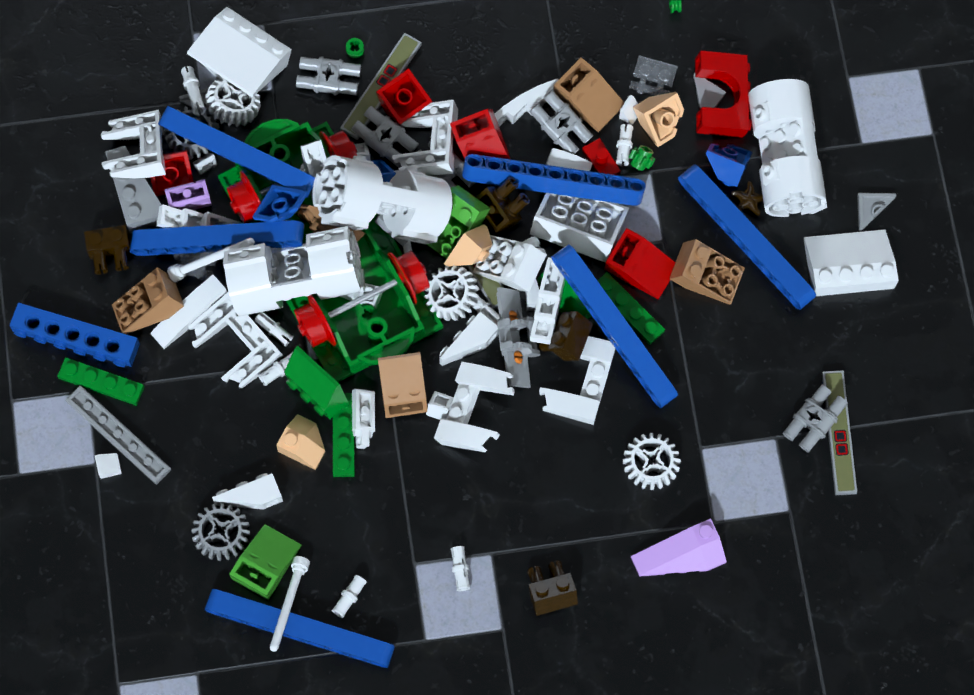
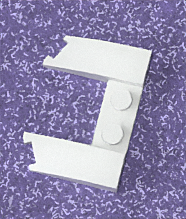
M454 100L430 103L399 125L400 127L432 128L430 150L392 155L394 162H400L402 166L398 168L399 171H404L406 167L417 168L418 172L426 173L425 175L453 174L455 157L452 153L454 134L450 123L458 120V108Z
M159 110L114 119L108 122L109 126L113 128L108 132L102 131L101 137L103 140L140 139V154L102 162L104 169L111 170L109 172L111 177L147 178L166 175L162 150V135H164L163 127L158 125L161 119Z
M228 292L188 326L190 330L195 329L197 340L192 341L195 348L206 342L227 325L247 345L251 352L221 377L225 382H228L229 379L239 382L238 387L240 388L245 387L256 379L259 374L273 366L275 361H279L284 357L249 315H237Z
M588 336L580 359L590 361L580 395L540 387L539 394L545 395L547 406L542 407L543 411L594 425L615 352V347L610 341Z
M461 362L455 379L459 384L447 418L446 420H440L434 439L441 445L486 452L487 450L482 445L489 437L497 440L500 434L488 429L468 425L480 390L514 396V389L512 387L508 388L507 378H513V375L498 369Z

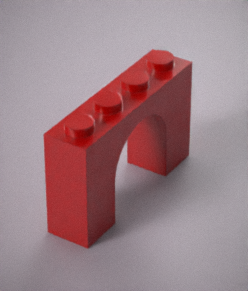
M700 51L696 56L695 77L720 80L730 87L734 95V105L730 108L701 107L696 114V133L743 138L751 130L752 120L749 119L750 105L748 98L751 83L748 81L750 63H748L747 55Z

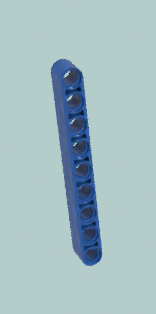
M166 107L158 122V125L283 187L307 191L308 195L306 198H308L313 189L315 177L172 107Z
M470 154L465 157L462 171L463 178L470 182L501 186L511 176L516 180L513 184L516 182L519 184L517 189L632 206L641 204L646 188L644 181L638 178Z
M693 164L678 177L680 184L794 307L801 310L816 297L813 288L699 166Z
M291 220L272 223L258 222L132 231L130 253L137 256L217 252L248 238L254 239V245L265 243L266 246L271 248L300 247L303 245L305 225L300 221Z
M568 244L551 257L553 263L654 403L659 408H662L676 398L678 393L576 250Z
M217 589L211 590L204 609L211 614L271 633L275 632L281 609ZM291 612L282 635L384 668H388L395 646L387 642Z

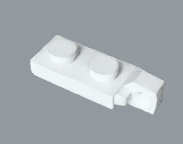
M354 389L352 390L353 436H356V448L359 449L369 447V438H372L373 432H375V392Z

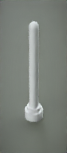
M248 238L186 265H172L168 267V276L173 282L184 279L186 273L222 259L224 251L253 246L255 241L253 238Z
M295 556L291 564L293 575L270 644L271 651H277L301 576L308 571L310 561L305 557Z

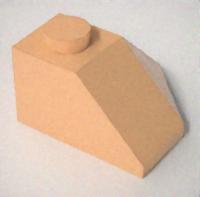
M677 92L648 97L633 107L640 125L657 147L675 137L677 122L684 112Z
M483 224L465 232L444 264L447 266L473 265L479 261L483 262L490 253L488 251L492 246L487 226Z
M298 414L286 426L276 445L278 452L316 470L325 454V448L317 424Z

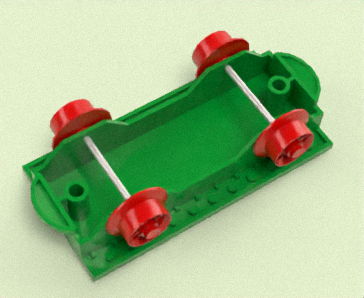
M273 119L253 129L244 142L299 170L301 165L304 164L300 146L317 140L322 142L326 159L332 155L353 159V156H357L358 153L354 143L349 140L345 132L341 130L334 134L327 121L311 129L308 122L299 125L297 122L289 119ZM236 163V167L218 175V179L231 201L229 202L235 214L238 213L242 223L265 222L255 220L252 216L271 186L281 185ZM309 194L308 198H305L302 204L314 206L311 194ZM294 214L290 221H300L305 225L303 244H305L306 234L313 232L309 229L310 225L306 220L303 221ZM378 214L369 222L368 229H362L364 235L357 242L361 255V267L364 270L365 283L379 286L378 288L352 301L340 296L321 300L317 293L286 300L298 322L297 327L301 335H305L323 369L337 382L371 365H378V358L403 355L412 344L443 329V324L437 317L436 312L432 313L430 311L432 305L426 306L429 300L424 298L426 295L424 291L429 289L430 285L422 262H419L412 251L402 254L394 238L374 222ZM383 292L376 309L378 317L372 318V312L371 314H369V311L365 312L363 318L367 317L369 321L367 326L363 325L359 320V310L364 305L360 303Z

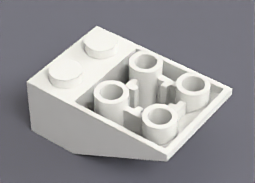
M490 235L492 246L488 251L490 254L483 262L479 261L476 263L473 272L511 288L529 292L546 254L531 244Z

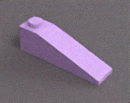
M711 519L694 525L631 556L639 577L665 575L667 573L709 571L727 562L720 537Z

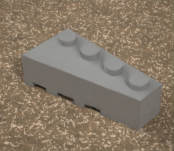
M125 146L105 151L108 161L131 156ZM113 177L129 233L131 234L134 230L149 229L157 226L161 203L146 179Z

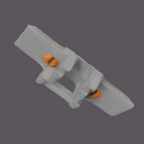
M499 287L497 288V302L500 319H498L497 325L502 356H504L506 372L513 375V378H507V383L509 386L530 388L528 357L540 356L537 342L530 341L534 318L529 316L523 318L519 290ZM527 327L528 343L520 342V329Z

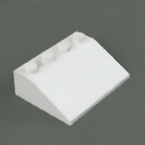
M226 7L213 18L190 47L187 54L253 97L287 67L292 49Z
M546 193L534 217L530 235L563 247L570 244L576 252L606 262L613 251L629 207L618 203Z
M886 230L804 237L810 283L816 296L894 289L899 281L895 258Z

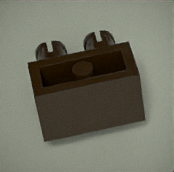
M511 176L501 186L486 187L476 197L490 207L486 219L495 232L509 231L522 219L519 212L530 203V200L526 199L527 196L524 193H520L517 198L512 202L510 201L508 195L519 186L518 182L513 184L516 180Z
M126 225L84 232L87 253L90 259L94 261L95 274H101V269L103 274L108 272L106 257L114 256L116 271H122L121 264L124 270L129 269L126 253H130V239Z
M578 311L562 312L559 320H556L554 335L550 345L540 343L539 347L543 352H554L564 361L579 360L593 323Z
M559 560L555 561L556 567L554 562L548 565L552 578L544 580L539 566H535L536 572H534L533 567L527 571L531 580V584H529L530 598L536 616L578 605L577 591L571 573H564L562 563Z

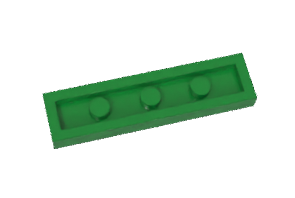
M606 272L597 280L627 323L649 345L665 332V329L610 274Z
M66 357L57 376L61 380L78 386L81 385L84 388L137 406L144 390V384Z
M344 393L348 404L333 416V477H355L352 393Z

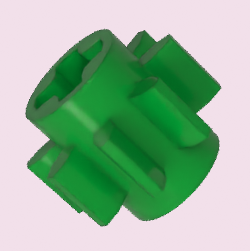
M640 145L639 148L635 147L629 155V158L632 159L631 165L641 171H644L645 168L649 169L655 161V158L652 157L654 152L644 145Z

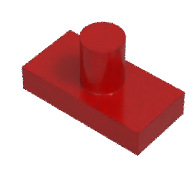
M600 138L582 147V151L588 161L593 163L592 167L595 172L619 175L621 173V170Z

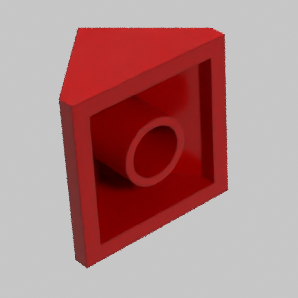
M409 68L376 91L384 112L399 125L433 102Z
M187 150L163 154L166 175L150 177L156 196L166 195L164 189L194 182Z

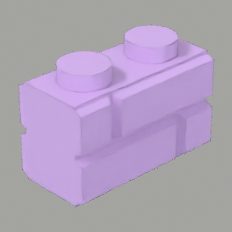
M205 179L196 181V183L192 182L164 189L170 207L179 210L185 208L196 210L212 206Z

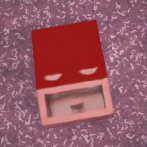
M485 109L450 123L464 159L470 154L511 159L493 109Z
M626 228L608 257L604 270L659 300L670 281L669 278L676 262L646 238Z

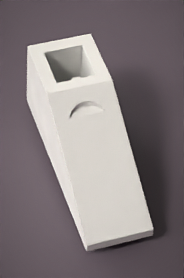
M481 312L477 316L473 315L466 323L467 327L463 332L460 330L454 336V342L450 347L446 346L440 352V365H446L486 349L498 335V326Z
M267 473L257 476L256 480L252 482H241L236 485V488L229 491L227 489L221 490L216 493V496L212 497L214 504L218 506L224 503L225 506L231 504L233 507L266 509L283 502L273 474L268 475Z

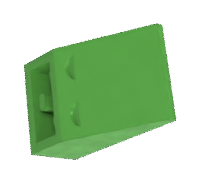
M459 185L450 188L452 193V210L445 229L438 236L436 243L427 244L446 259L462 235L481 226L490 210V207Z
M264 524L239 557L230 572V577L233 581L269 601L302 545Z

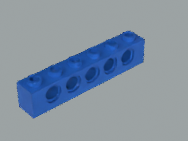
M22 303L17 304L10 323L12 331L18 337L26 338V336H29L38 343L45 344L49 342L54 344L53 346L62 350L69 348L82 356H85V354L93 355V358L103 362L105 360L113 361V364L119 367H132L140 345L136 337ZM33 322H40L38 327L30 328ZM52 328H59L56 334H50ZM72 334H79L76 340L69 339ZM94 339L99 340L97 345H89L90 341ZM113 345H118V346H119V348H118L117 351H115V352H110V351H109V348H110L111 346H113Z

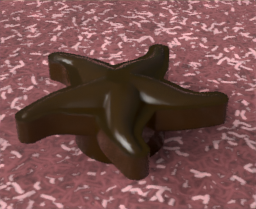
M750 181L747 183L748 188L745 192L732 191L731 196L738 198L740 201L738 205L740 211L745 209L760 215L761 212L757 207V203L763 201V195L754 193V188Z

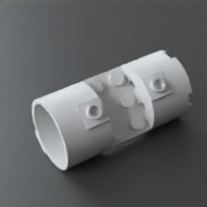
M781 79L756 86L749 92L748 98L753 133L759 139L762 158L759 174L765 212L771 216L788 217L789 213L801 212V215L814 214L827 208L822 167L818 159L815 142V122L809 85L802 80Z
M332 155L323 162L324 167L321 173L316 174L314 180L313 205L318 208V215L322 217L321 224L336 227L348 226V229L357 231L368 229L369 222L374 216L381 214L383 215L386 227L392 231V238L430 244L437 242L438 236L445 229L451 215L452 193L448 183L442 178L418 172L417 168L406 167L404 171L397 172L390 182H383L380 169L374 162L366 160V157L353 156V159Z
M348 226L306 234V243L300 247L272 250L270 246H266L263 243L224 251L223 266L228 292L238 316L282 308L283 300L286 301L291 298L317 293L319 298L324 300L362 292L365 289L360 250L353 231L348 229Z

